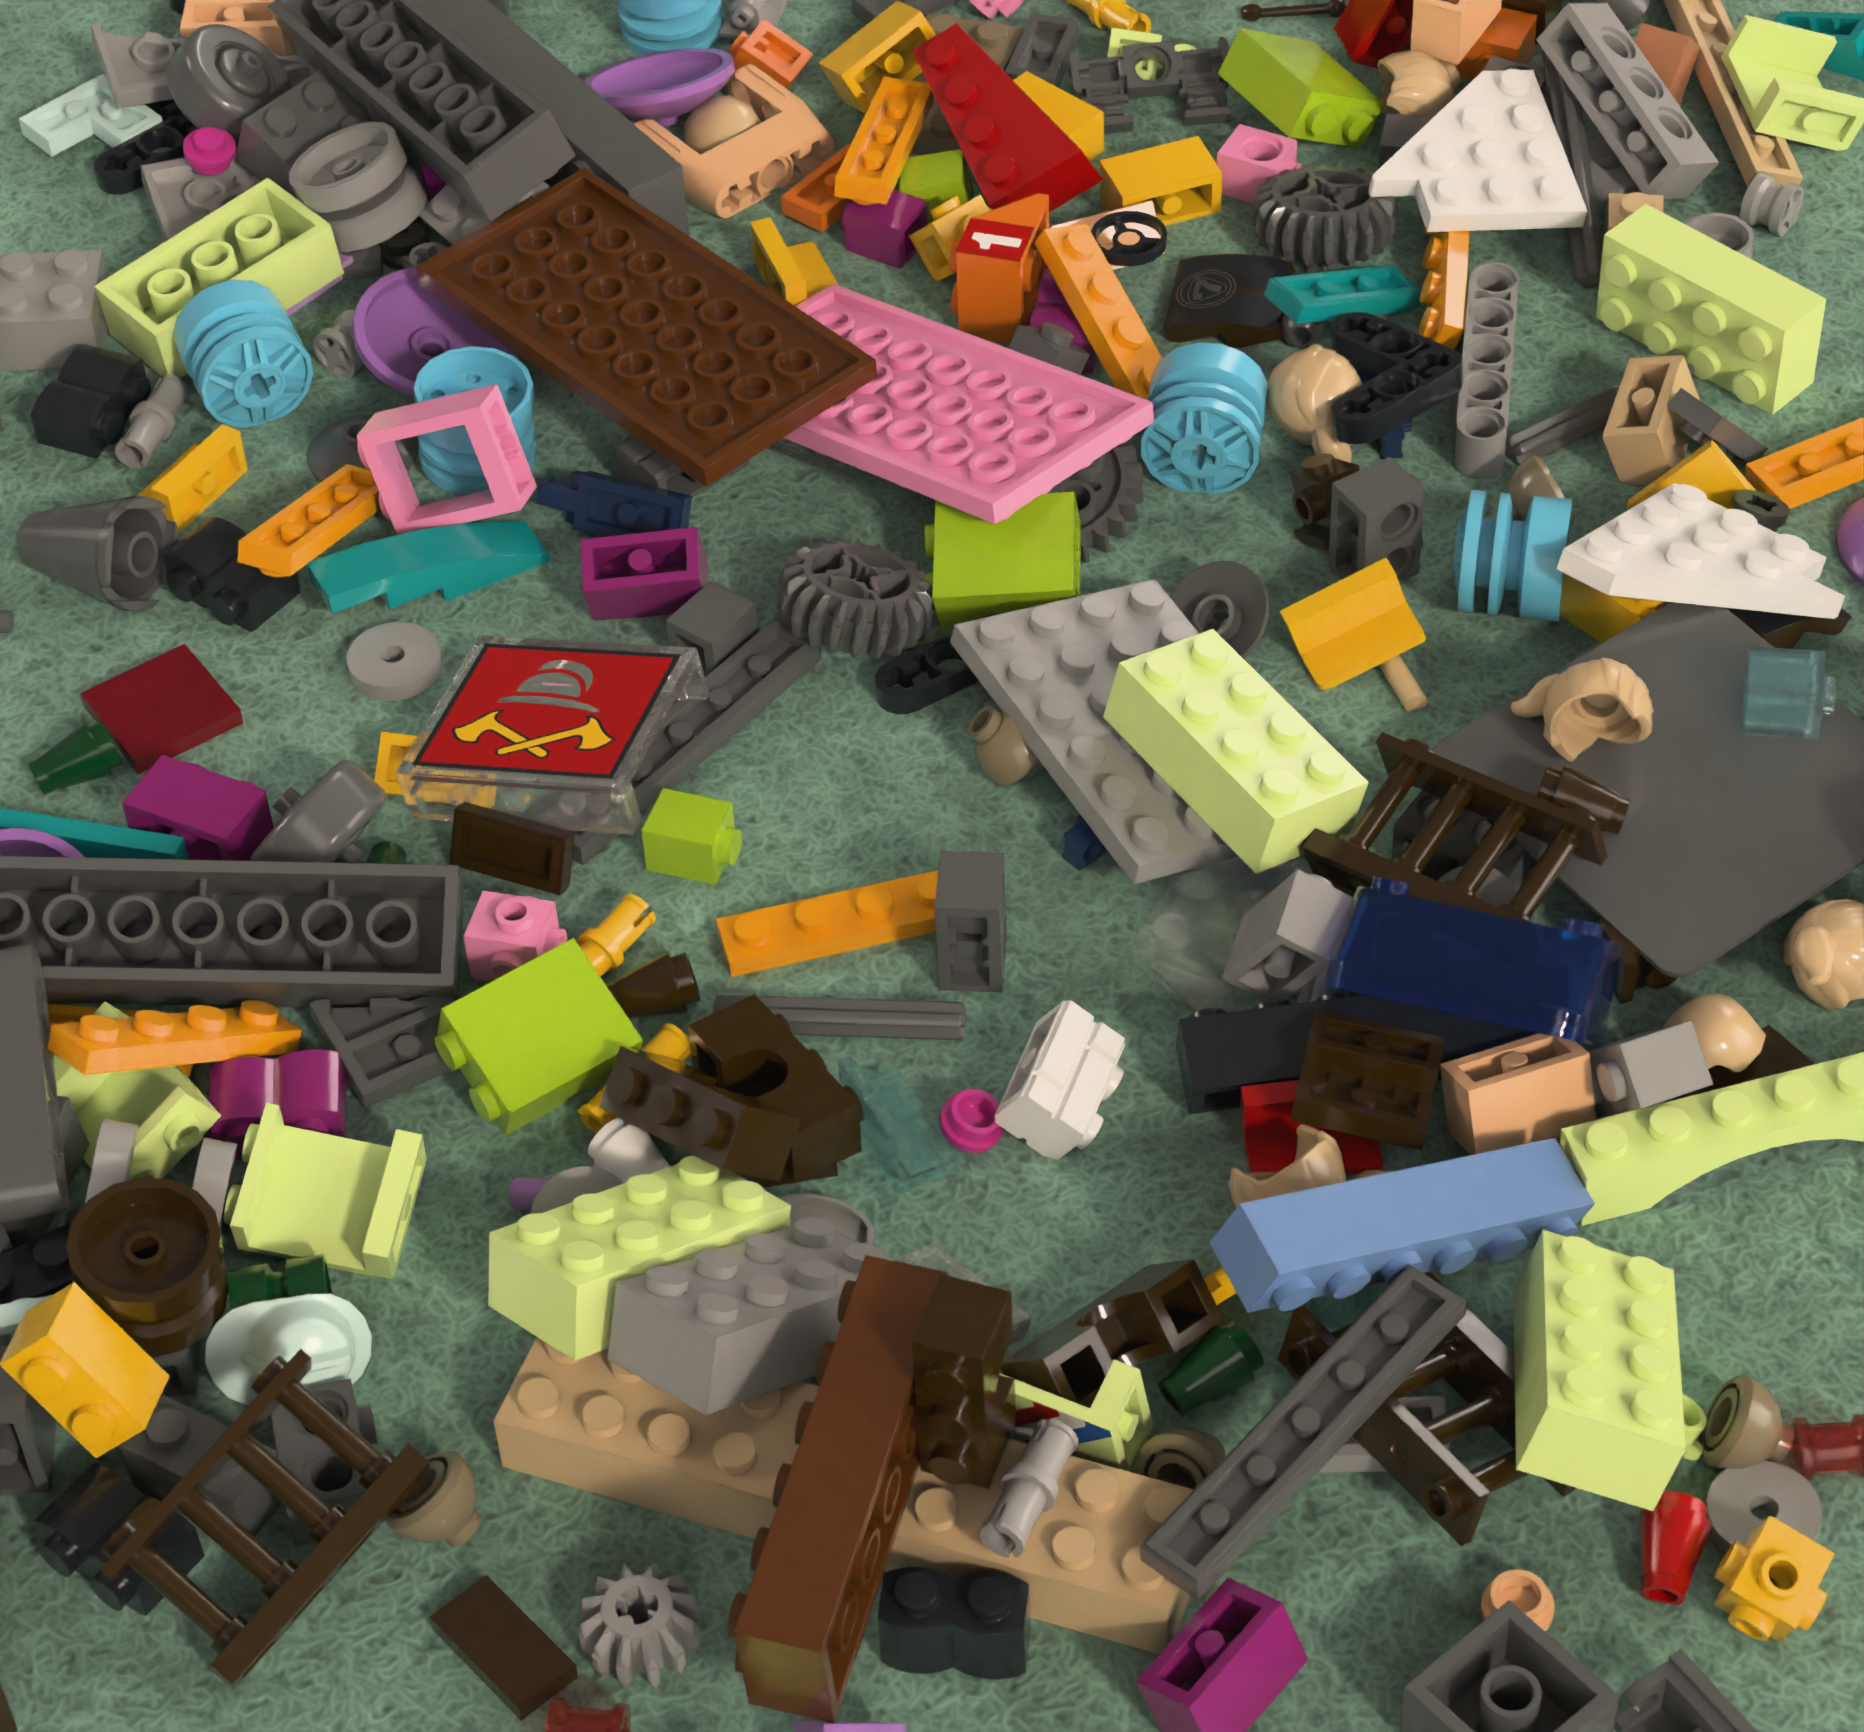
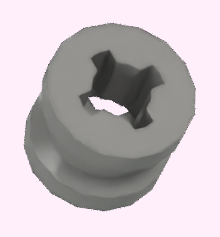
M1764 172L1758 173L1751 181L1743 197L1740 219L1747 222L1750 226H1755L1759 223L1766 225L1770 233L1783 237L1798 217L1803 202V187L1794 183L1781 185L1776 183L1772 175Z
M350 309L343 311L334 320L333 328L321 330L313 339V350L321 365L326 370L347 379L352 378L362 367V360L358 355L353 340L352 328L355 311Z

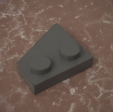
M452 996L419 997L413 1001H402L396 997L370 998V1007L331 1008L330 999L316 1000L309 1003L313 1021L330 1050L339 1052L345 1076L364 1109L451 1071L437 1050L435 1037L437 1036L441 1009L455 1002Z

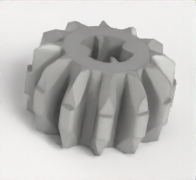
M653 1562L643 1575H634V1572L624 1563L618 1581L615 1582L598 1576L594 1587L596 1596L582 1599V1605L579 1610L582 1624L578 1634L581 1649L586 1652V1656L592 1657L593 1668L598 1672L600 1678L617 1671L619 1683L627 1690L636 1679L637 1673H646L647 1681L656 1689L661 1679L660 1668L665 1667L667 1670L683 1675L684 1667L687 1664L685 1654L698 1652L701 1642L699 1629L701 1611L698 1600H695L694 1595L688 1594L687 1584L682 1580L680 1573L663 1579L661 1569Z

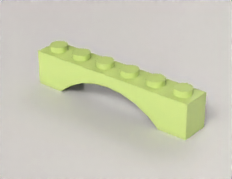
M1864 1052L1562 1128L1560 1147L1595 1203L1580 1220V1225L1583 1226L1649 1209L1670 1193L1699 1176L1736 1159L1773 1147L1813 1140L1845 1139L1864 1142Z

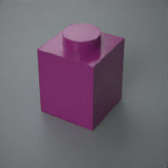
M895 189L887 205L878 203L861 205L850 200L846 204L841 218V225L845 230L846 250L901 269L917 252L909 235L927 225L926 200Z

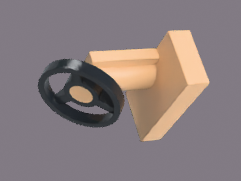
M1146 201L1049 226V228L1087 224L1112 270L1152 262L1164 254L1167 247V230L1163 222L1156 218L1153 201Z

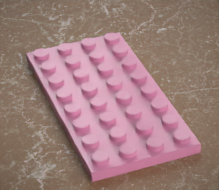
M836 284L830 285L796 305L797 308L876 359L877 377L792 431L783 439L815 450L822 455L837 459L861 471L886 479L903 488H908L993 524L1009 518L1013 512L1038 496L1048 493L1055 485L1080 469L1090 466L1094 460L1119 444L1127 442L1133 435L1154 422L1152 401Z

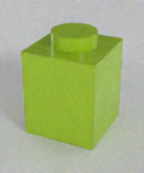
M961 149L908 157L900 174V181H897L894 188L897 191L926 200L927 225L934 221L929 211L951 198L958 196L962 204L973 199V187L965 156Z
M662 788L641 830L646 870L716 885L725 864L733 866L736 863L742 845V832L740 829H735L732 802Z

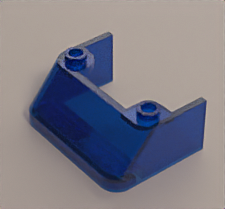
M1375 876L1372 877L1370 888L1357 886L1329 960L1324 986L1598 1047L1602 1046L1624 947L1614 941L1601 938L1603 925L1565 917L1563 928L1558 929L1409 897L1411 884Z

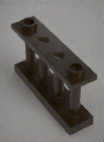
M1382 732L1376 743L1388 777L1348 835L1341 834L1339 837L1315 828L1302 847L1312 873L1330 881L1334 888L1401 919L1429 918L1433 933L1509 967L1518 969L1536 965L1542 954L1530 918L1573 854L1600 866L1607 858V852L1598 822L1592 815L1579 807L1567 806L1563 808L1436 755L1427 745L1418 740L1409 738L1403 741ZM1412 786L1441 798L1401 858L1394 857L1388 860L1369 851L1370 846ZM1465 808L1494 820V823L1454 881H1446L1443 884L1422 874V870ZM1518 831L1548 843V846L1508 905L1501 904L1499 907H1496L1476 898V893Z
M1430 1271L1424 1273L1444 1286ZM1304 1306L1293 1310L1278 1361L1298 1381L1353 1323L1329 1332ZM1467 1307L1465 1316L1352 1435L1460 1546L1472 1541L1489 1494L1529 1475V1473L1516 1470L1514 1353ZM1443 1379L1467 1402L1458 1408L1421 1424L1397 1399ZM1490 1425L1514 1448V1450L1468 1471L1444 1445ZM1545 1479L1563 1497L1577 1489Z
M302 1349L289 1362L281 1355L276 1357L252 1384L251 1388L259 1395L140 1525L130 1518L116 1531L102 1549V1552L109 1559L101 1567L104 1576L114 1585L119 1582L130 1568H133L214 1640L210 1648L219 1656L210 1665L212 1672L233 1690L429 1471L430 1461L409 1443L397 1456L388 1449L381 1454L300 1383L312 1369L311 1357ZM279 1404L284 1406L362 1475L358 1482L367 1490L348 1511L339 1503L332 1508L251 1436ZM230 1458L237 1462L313 1529L310 1537L318 1545L299 1566L290 1558L283 1563L202 1491ZM181 1512L264 1585L260 1592L269 1600L250 1621L241 1614L233 1618L152 1546Z

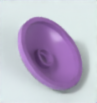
M710 48L677 49L642 55L612 64L591 74L584 82L628 120L653 119L662 127L679 123L682 120L681 114L695 110L698 106L710 100L728 83L735 71L732 55L723 50Z
M416 267L398 270L377 280L362 295L355 310L352 328L353 340L362 362L383 383L411 397H414V386L418 372L430 359L448 350L469 346L498 349L516 357L515 351L421 286L418 282Z

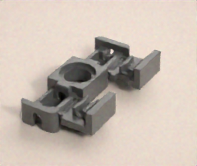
M1219 36L1217 48L1175 51L1174 41L1122 45L1121 57L1078 60L1077 51L1074 50L1070 53L1068 65L1069 77L1071 78V94L1104 112V134L1132 131L1133 115L1125 116L1123 112V103H1128V99L1174 95L1177 93L1179 98H1186L1187 110H1184L1181 114L1183 126L1230 122L1231 107L1227 104L1226 89L1230 84L1218 74L1221 64H1223L1229 51L1228 41L1226 38ZM1154 59L1163 66L1165 72L1159 79L1148 81L1142 79L1137 74L1135 67L1142 60Z

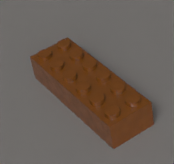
M865 1255L856 1282L847 1280L843 1286L838 1305V1322L841 1323L836 1340H826L822 1346L816 1373L817 1382L820 1383L815 1401H805L801 1406L795 1429V1443L799 1446L793 1464L783 1463L779 1469L773 1491V1505L777 1509L771 1527H761L756 1534L750 1560L751 1571L755 1573L748 1593L739 1591L736 1594L729 1613L727 1633L729 1637L735 1638L737 1646L735 1670L743 1674L749 1704L835 1723L920 1464L912 1341L940 1275L949 1276L948 1272Z

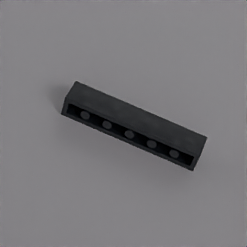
M1532 965L1515 969L1507 976L1482 979L1476 974H1463L1450 978L1444 984L1418 987L1414 983L1403 982L1390 985L1381 992L1354 996L1349 991H1335L1319 997L1316 1001L1290 1004L1287 1000L1274 999L1259 1003L1250 1010L1227 1013L1221 1008L1202 1009L1192 1013L1188 1018L1179 1019L1176 1051L1189 1114L1240 1108L1241 1086L1299 1080L1315 1009L1444 1037L1440 1064L1561 1027L1578 1044H1580L1582 1038L1565 968L1545 970L1541 966ZM1440 1068L1437 1081H1442Z

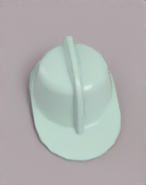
M308 1293L292 1297L255 1301L231 1309L215 1323L206 1341L205 1364L212 1382L228 1398L249 1406L259 1395L251 1386L263 1370L279 1355L289 1362L300 1349L311 1357L312 1369L300 1381L306 1388L350 1378L353 1385L362 1376L370 1360L372 1335L364 1315L350 1301L331 1293Z

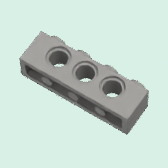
M1568 3L1536 39L1642 193L1647 195H1664V199L1686 198L1719 164L1714 154L1608 3Z

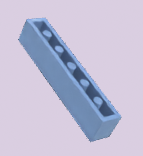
M1551 1138L1240 1203L1209 1243L1248 1313L1276 1306L1280 1311H1290L1305 1304L1311 1298L1332 1294L1334 1298L1342 1299L1357 1293L1368 1285L1386 1282L1389 1286L1409 1264L1422 1273L1439 1270L1441 1274L1446 1275L1454 1273L1467 1266L1470 1262L1490 1258L1493 1263L1506 1261L1522 1250L1534 1248L1542 1230L1566 1237L1576 1236L1578 1233L1576 1225L1595 1203L1557 1140Z

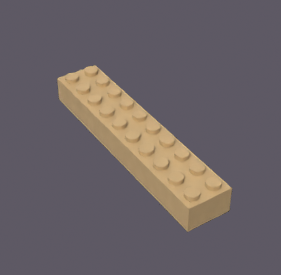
M536 1337L493 1420L502 1467L754 1539L761 1527H771L777 1509L773 1505V1491L777 1474L783 1463L793 1464L799 1446L795 1443L797 1418L805 1401H815L819 1386L798 1381L705 1415L608 1360V1348L574 1361ZM1012 1439L1008 1440L989 1489L968 1483L950 1484L944 1482L933 1474L921 1471L919 1464L884 1573L903 1567H926L940 1570L956 1579L980 1572L1007 1574L1029 1584L1030 1618L1160 1654L1174 1639L1190 1595L1142 1562L1140 1559V1546L1194 1489L1070 1456L1057 1481L1059 1494L1053 1507L1047 1512L1040 1514L1026 1542V1548L1019 1557H1014L1011 1552L1008 1558L995 1554L988 1549L980 1538V1530L989 1519L1002 1494L1000 1482L1006 1468L1012 1463L1019 1461L1027 1444Z

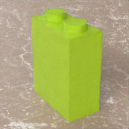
M1240 28L1218 72L1227 83L1284 134L1291 138L1358 148L1364 145L1385 104L1315 42L1305 39Z
M1074 491L1040 495L1013 512L1009 518L996 524L984 521L979 517L935 500V523L925 524V548L927 558H933V572H926L928 574L923 576V580L933 586L932 599L940 627H954L955 624L980 619L989 614H1003L1080 596L1081 522Z
M574 938L443 1007L440 1013L437 1036L435 1037L437 1050L445 1064L452 1071L459 1068L472 1088L469 1089V1095L480 1117L486 1123L494 1120L505 1136L608 1080L620 1046L640 1050L643 1039Z

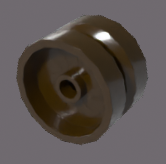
M137 1178L113 1184L93 1196L72 1220L66 1250L73 1282L150 1357L154 1358L188 1348L208 1335L215 1323L223 1315L229 1290L227 1270L223 1259L224 1249L221 1231L215 1210L198 1191L171 1179Z

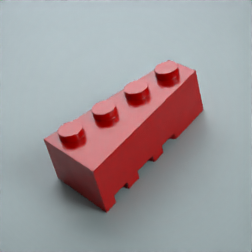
M957 23L912 50L992 210L1040 193L1049 195L1050 213L1103 181L1083 151Z

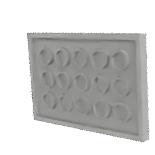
M1155 579L955 624L950 640L952 646L999 708L1014 720L1024 741L1133 885L1238 857L1218 834L1103 718L1119 662L1199 634Z

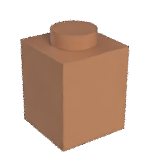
M1641 22L1634 42L1679 105L1701 47L1690 36Z

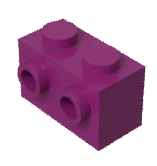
M697 527L581 539L583 594L594 621L674 614L708 583L707 557Z
M161 755L122 802L128 828L184 837L189 860L250 861L254 851L274 828L266 790L257 787L251 782L238 781L206 770L198 764L185 763L165 755Z
M1228 1577L1135 1682L1160 1732H1246L1303 1667L1308 1658L1283 1603Z

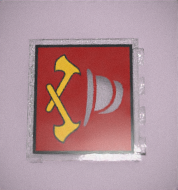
M479 635L396 771L411 818L453 822L454 809L461 803L468 802L571 831L634 835L642 817L631 783L632 778L676 698L687 701V699L707 700L709 696L697 647Z

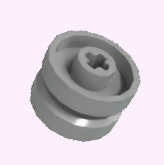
M383 122L356 124L329 134L310 146L295 161L289 172V183L298 200L331 224L338 252L347 253L367 249L390 239L407 228L421 214L427 202L426 190L415 168L406 163V150L395 129Z

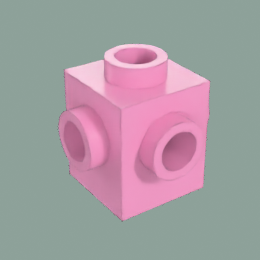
M483 890L463 936L470 976L472 979L492 982L566 942L567 933L565 929L559 928L555 902L531 896H516Z

